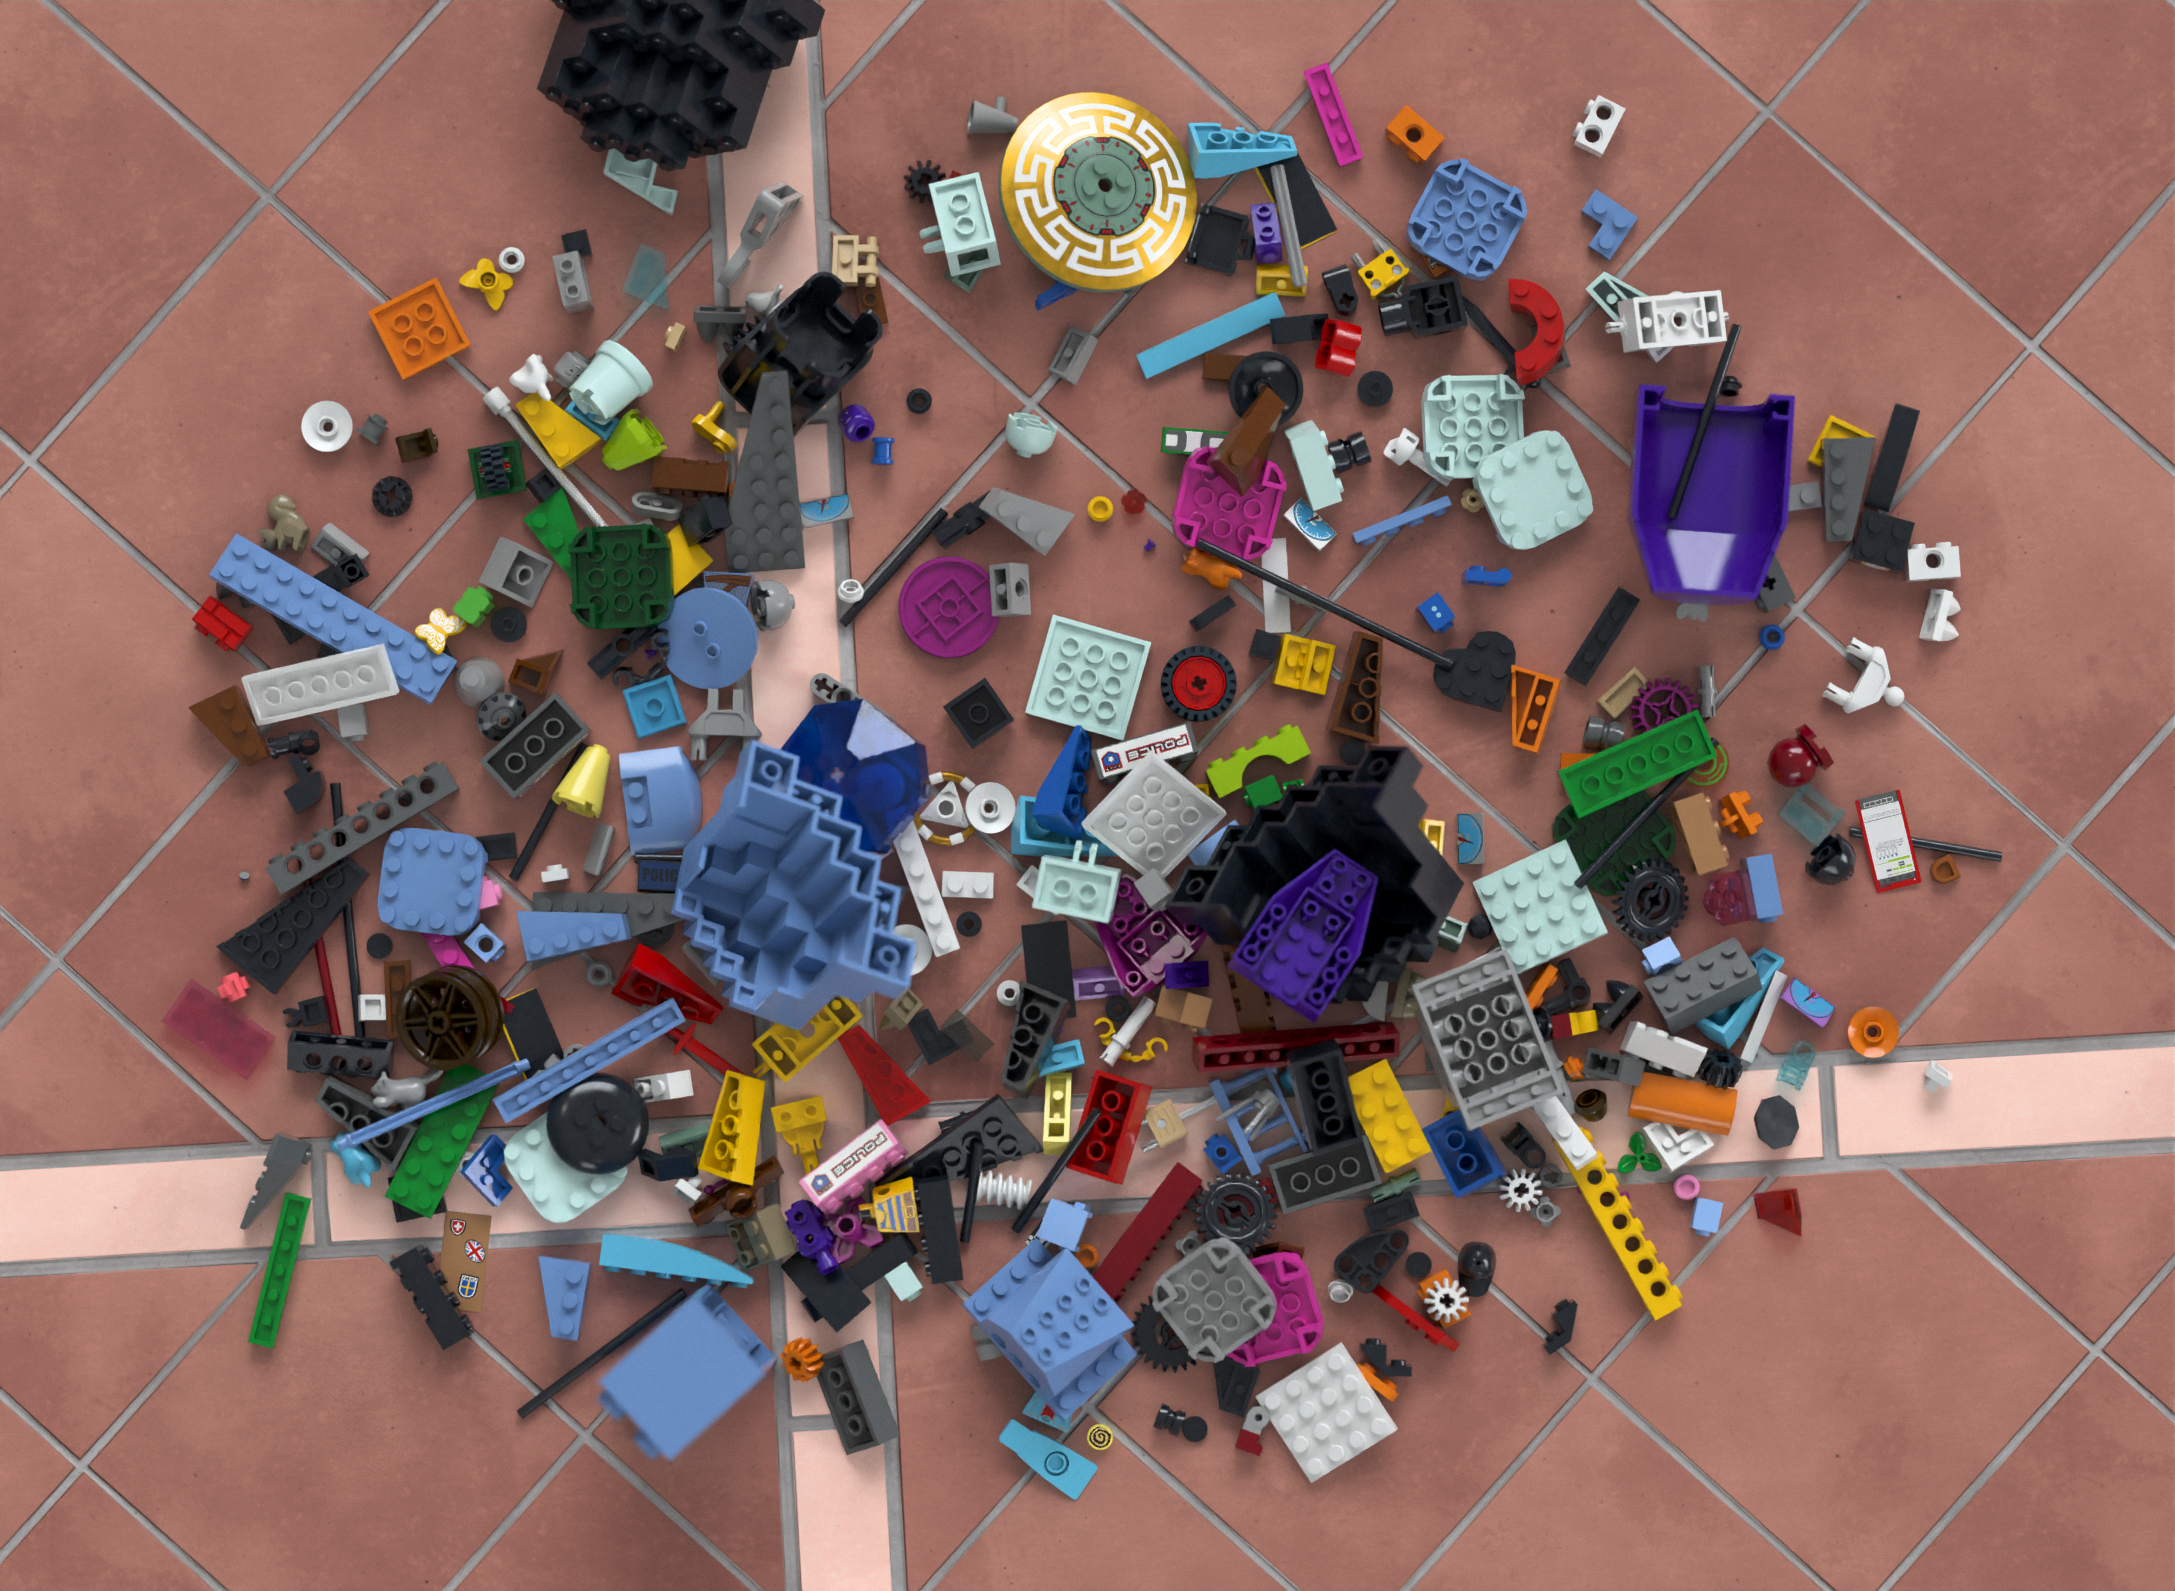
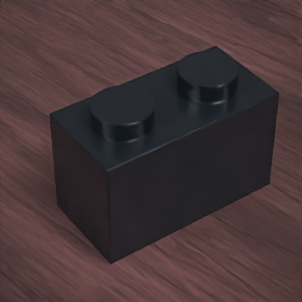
M707 495L697 500L698 504L686 508V513L678 519L689 547L708 543L733 525L723 496L712 498V495Z

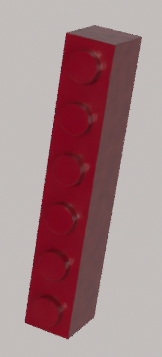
M1178 1161L1092 1275L1108 1296L1116 1302L1127 1291L1123 1288L1127 1281L1130 1279L1133 1282L1142 1271L1139 1268L1144 1259L1149 1261L1157 1251V1248L1154 1247L1160 1238L1164 1241L1173 1228L1169 1225L1174 1218L1180 1220L1187 1211L1188 1207L1185 1204L1189 1198L1192 1197L1195 1200L1200 1190L1203 1189V1186L1200 1185L1203 1180Z

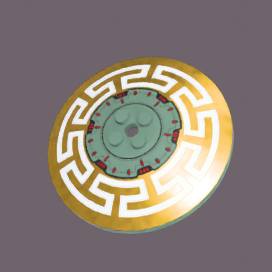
M1090 92L1066 95L1044 104L1028 116L1014 132L1007 144L1000 164L998 177L999 201L1005 223L1014 241L1026 257L1041 271L1053 279L1076 289L1108 293L1125 291L1141 286L1160 275L1175 261L1185 247L1192 232L1196 216L1197 193L1188 157L1174 134L1162 121L1145 108L1127 99L1110 94ZM1101 180L1106 181L1110 186V191H1101L1098 182Z

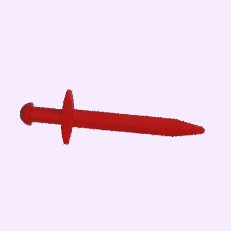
M695 1023L685 1033L676 1027L666 1032L678 1041L672 1055L675 1056L685 1047L723 1075H726L727 1070L744 1074L691 1037L696 1027Z

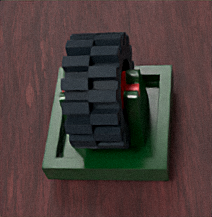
M518 440L467 449L477 500L528 491L525 485L526 477Z

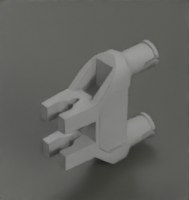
M708 689L707 710L688 729L687 734L691 737L690 760L698 761L699 750V760L707 761L706 747L709 736L740 737V739H743L742 750L752 740L758 742L761 739L762 732L744 712V690L733 689L732 710H719L720 690Z

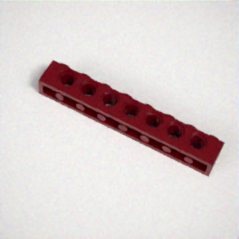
M1391 1021L1192 1037V1062L1199 1073L1288 1066L1285 1052L1332 1038L1340 1046L1344 1062L1399 1057L1400 1033Z

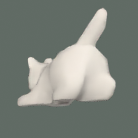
M532 354L526 360L525 365L509 378V382L524 393L537 392L545 401H550L551 397L546 387V382H552L554 378L548 373L545 365L542 364V356Z

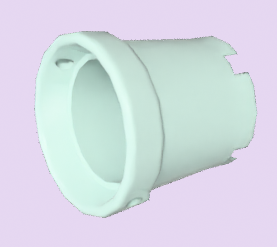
M611 340L604 341L595 352L596 357L569 388V390H572L569 393L570 397L585 415L588 412L595 414L596 416L592 420L601 425H606L635 398L644 396L653 387L652 378L643 364L630 351Z

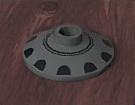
M500 692L493 694L480 705L476 716L477 726L480 732L488 739L502 741L526 719V708L520 698L512 693ZM503 717H508L505 722L500 723Z

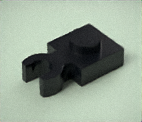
M325 996L298 1002L299 1010L287 1008L282 1011L283 1014L292 1013L294 1016L293 1022L286 1024L288 1028L297 1027L302 1021L304 1027L331 1021Z

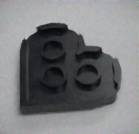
M1485 631L1478 632L1470 640L1466 649L1455 648L1444 651L1442 655L1453 660V664L1449 670L1438 664L1434 666L1433 678L1436 687L1441 693L1450 699L1501 713L1512 677L1511 665H1515L1516 652L1513 642L1499 632Z

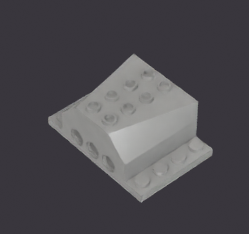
M1507 948L1410 986L1419 1007L1416 1016L1423 1044L1441 1088L1453 1108H1459L1467 1131L1564 1093Z

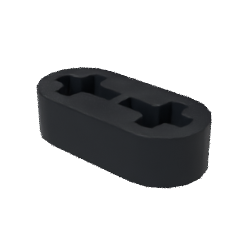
M1227 595L1191 619L1189 623L1197 632L1234 608L1236 604L1230 595Z

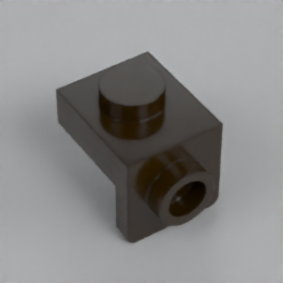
M431 428L395 438L402 463L431 457L438 452V439Z

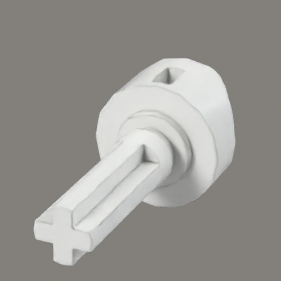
M1403 428L1398 438L1388 442L1383 453L1393 462L1400 466L1409 460L1447 487L1452 479L1441 478L1428 471L1424 454L1421 450L1417 449L1419 437L1411 431Z

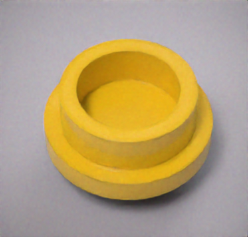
M1097 496L1088 504V514L1094 521L1104 522L1113 513V505L1106 497Z

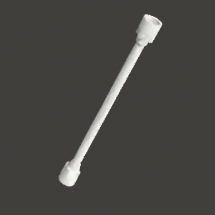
M497 386L488 392L482 400L495 415L499 413L502 417L506 418L529 448L540 458V461L542 460V463L546 465L550 473L563 485L562 487L567 490L571 498L575 500L577 505H580L579 507L584 510L583 512L588 515V518L592 520L596 527L608 526L600 518V515L596 513V510L592 508L590 503L583 498L584 496L579 493V490L575 488L563 471L558 468V465L556 466V463H554L548 453L537 443V440L531 436L527 428L514 416L515 414L512 413V409L509 406L511 402Z

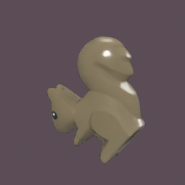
M280 494L273 497L267 506L268 515L277 522L274 530L258 528L257 532L261 535L263 544L268 550H274L278 546V550L285 552L288 544H291L293 550L303 553L310 536V528L306 526L301 515L294 512L296 505L293 503V499L287 495Z

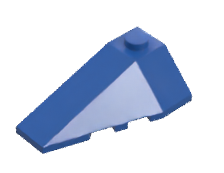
M1076 725L1040 787L1036 801L1032 806V816L1043 828L1076 840H1081L1084 828L1081 822L1087 815V808H1083V794H1088L1085 770L1090 768L1092 740L1081 725Z

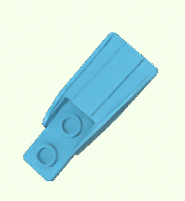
M1014 1419L1008 1422L998 1437L1001 1443L1015 1451L1022 1460L1043 1478L1074 1500L1079 1497L1098 1469L1096 1464L1057 1440L1037 1430L1031 1431Z

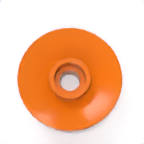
M1866 1007L1859 1010L1851 1018L1848 1025V1039L1851 1046L1856 1052L1865 1057L1877 1058L1888 1054L1896 1046L1899 1038V1026L1895 1017L1889 1011L1880 1007ZM1870 1027H1874L1876 1029V1035L1874 1037H1870L1868 1035V1029Z

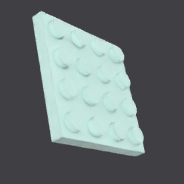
M1053 615L1025 713L1072 727L1081 725L1086 731L1123 741L1151 642Z
M1566 839L1473 882L1503 950L1507 948L1517 975L1608 934L1587 884L1582 889H1579L1574 884V881L1582 873Z

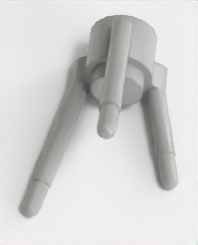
M1265 1089L1262 1093L1256 1090L1252 1096L1217 1116L1215 1121L1219 1122L1251 1102L1256 1101L1253 1106L1259 1113L1243 1131L1247 1135L1258 1123L1250 1136V1140H1254L1281 1102L1268 1089Z

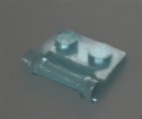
M1809 782L1797 789L1777 815L1814 846L1818 847L1846 811L1841 807L1837 808L1815 790L1812 787V783ZM1804 794L1831 815V818L1826 821L1803 802L1801 798Z

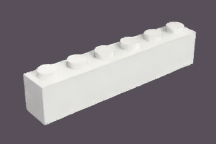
M905 804L883 812L935 956L939 957L961 949L908 805Z

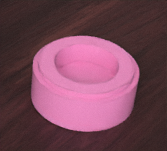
M1683 1174L1676 1178L1673 1189L1679 1198L1691 1200L1698 1195L1700 1184L1694 1176Z

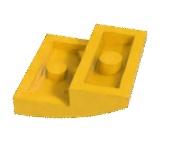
M1282 634L1271 683L1325 695L1336 645Z

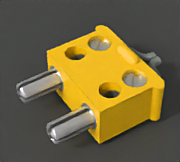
M1377 238L1371 244L1380 255L1367 265L1358 253H1355L1350 258L1358 268L1357 276L1370 292L1372 300L1377 299L1379 296L1384 298L1394 296L1398 298L1402 295L1401 289L1405 285L1404 279L1408 277L1409 269L1403 266L1391 248L1386 250ZM1392 260L1394 263L1387 264L1386 261ZM1370 274L1373 277L1371 279H1367L1365 276ZM1401 282V285L1397 288V294L1394 292L1384 294Z

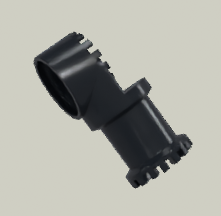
M306 729L307 731L289 732L287 736L276 739L268 738V746L271 747L269 750H272L270 754L274 760L278 759V756L292 752L307 756L316 754L320 749L318 733L312 729L311 731ZM306 739L315 741L311 746L301 744Z

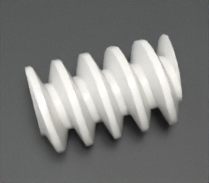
M981 1171L976 1195L977 1201L981 1202L985 1195L988 1204H991L993 1199L996 1198L998 1206H1001L1003 1201L1006 1200L1007 1208H1011L1013 1203L1016 1202L1017 1209L1021 1210L1024 1204L1027 1205L1032 1179H1029L1026 1185H1023L1022 1177H1019L1016 1183H1013L1012 1175H1009L1003 1181L1002 1173H999L993 1179L992 1171H988L985 1177H983Z

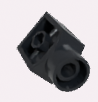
M1458 276L1409 285L1403 297L1378 302L1379 316L1385 337L1410 332L1415 339L1463 330L1468 326Z

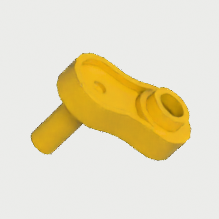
M718 400L706 416L697 414L691 421V426L698 434L711 441L713 448L717 452L731 454L738 445L736 440L713 423L726 407L723 402Z

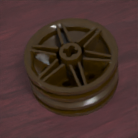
M447 965L415 979L406 986L396 1006V1028L402 1044L414 1059L429 1068L451 1070L485 1055L496 1045L504 1026V1008L498 991L485 975L465 965ZM441 989H445L443 995L441 994ZM471 1025L473 1026V1032H472V1033H471V1029H470V1026H471Z

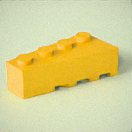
M729 1070L726 1071L698 1169L731 1181L753 1186L765 1088L764 1080Z

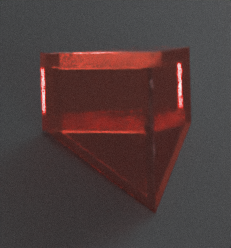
M1787 1187L1753 1194L1758 1219L1766 1220L1801 1237L1802 1213L1797 1188Z

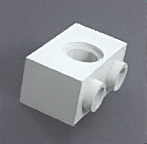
M1951 542L1935 543L1936 548H1926V544L1910 545L1904 561L1906 582L1961 577L1959 547L1951 546ZM1928 555H1934L1937 558L1938 564L1936 568H1930L1926 564V557Z

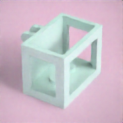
M979 172L929 184L938 225L921 230L920 237L921 239H929L941 236L942 239L925 244L923 246L924 252L930 254L945 250L951 277L1001 265ZM987 248L989 259L959 266L957 255Z
M1079 840L1075 844L1073 859L1048 854L1044 855L1041 860L1032 908L1109 923L1113 916L1122 869L1095 864L1098 844L1092 843L1089 850V861H1079L1083 848L1082 841Z

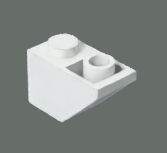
M690 1070L634 1078L635 1089L643 1098L644 1103L694 1095Z

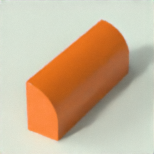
M1643 1072L1639 1087L1632 1085L1627 1117L1728 1136L1734 1118L1738 1090L1730 1088L1725 1090L1722 1087L1715 1088L1713 1085H1706L1704 1083Z

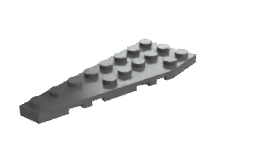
M788 371L762 372L728 507L733 521V525L725 530L729 573L805 568Z

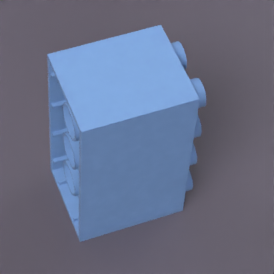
M706 1284L598 1381L605 1390L597 1399L617 1421L626 1413L641 1429L637 1431L633 1439L648 1457L655 1460L663 1453L671 1460L762 1378L777 1358L711 1284Z

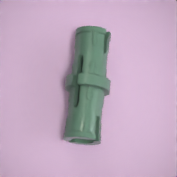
M1413 1168L1397 1177H1389L1388 1181L1369 1188V1192L1376 1204L1394 1194L1397 1196L1401 1195V1191L1422 1183L1416 1168Z

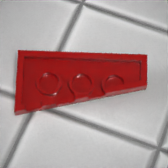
M860 1025L837 1038L881 1118L888 1126L932 1102Z

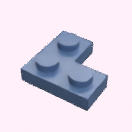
M1595 190L1581 210L1582 213L1601 225V228L1588 247L1609 261L1638 217L1598 190Z

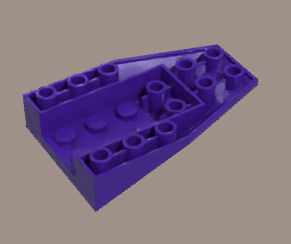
M1334 849L1271 898L1227 966L1315 1023L1361 952L1378 877Z

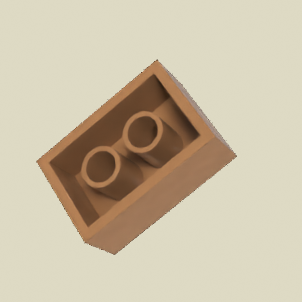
M1699 793L1669 803L1668 805L1692 876H1699L1728 866L1726 860H1729L1730 857L1726 846L1720 844L1718 836L1721 835V830L1718 822L1712 820L1710 812L1713 811L1709 796L1704 797L1703 793Z

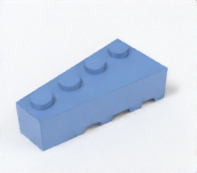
M516 911L527 961H537L632 939L627 914Z

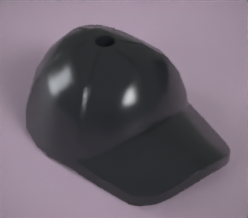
M1472 1241L1461 1248L1458 1256L1459 1287H1464L1466 1289L1464 1294L1468 1296L1480 1297L1485 1295L1489 1289L1496 1268V1254L1490 1245Z

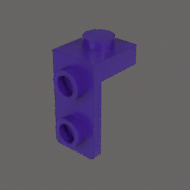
M1272 202L1251 205L1250 210L1257 264L1282 261V243L1276 204Z

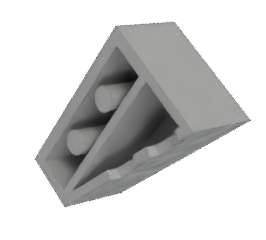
M996 487L991 489L978 507L1036 552L1044 556L1075 515L1066 510Z

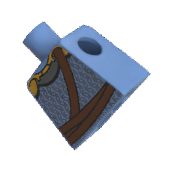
M704 571L705 588H715L728 592L748 607L751 587L754 581L753 574Z

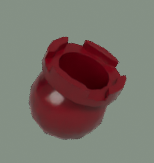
M1806 724L1795 729L1796 738H1785L1777 742L1769 754L1767 761L1769 772L1777 783L1785 787L1797 788L1808 784L1815 777L1818 767L1827 770L1834 763L1825 747L1819 749L1813 740L1817 736Z

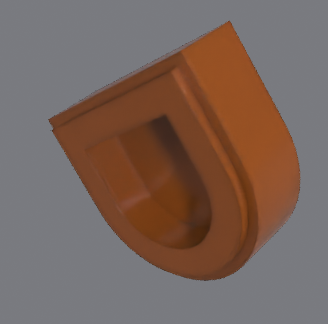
M1947 854L1931 864L1930 875L1938 883H1949L1961 877L1951 854Z

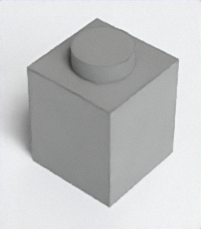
M355 704L337 708L341 738H348L349 743L364 741V736L370 735L366 705Z
M1154 868L1134 882V885L1149 907L1158 912L1159 910L1164 911L1167 909L1165 904L1173 890L1162 874Z

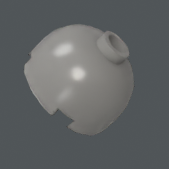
M754 581L756 587H751V607L753 615L758 613L760 622H755L757 627L763 632L781 628L791 617L792 609H795L793 594H789L788 589L778 581Z

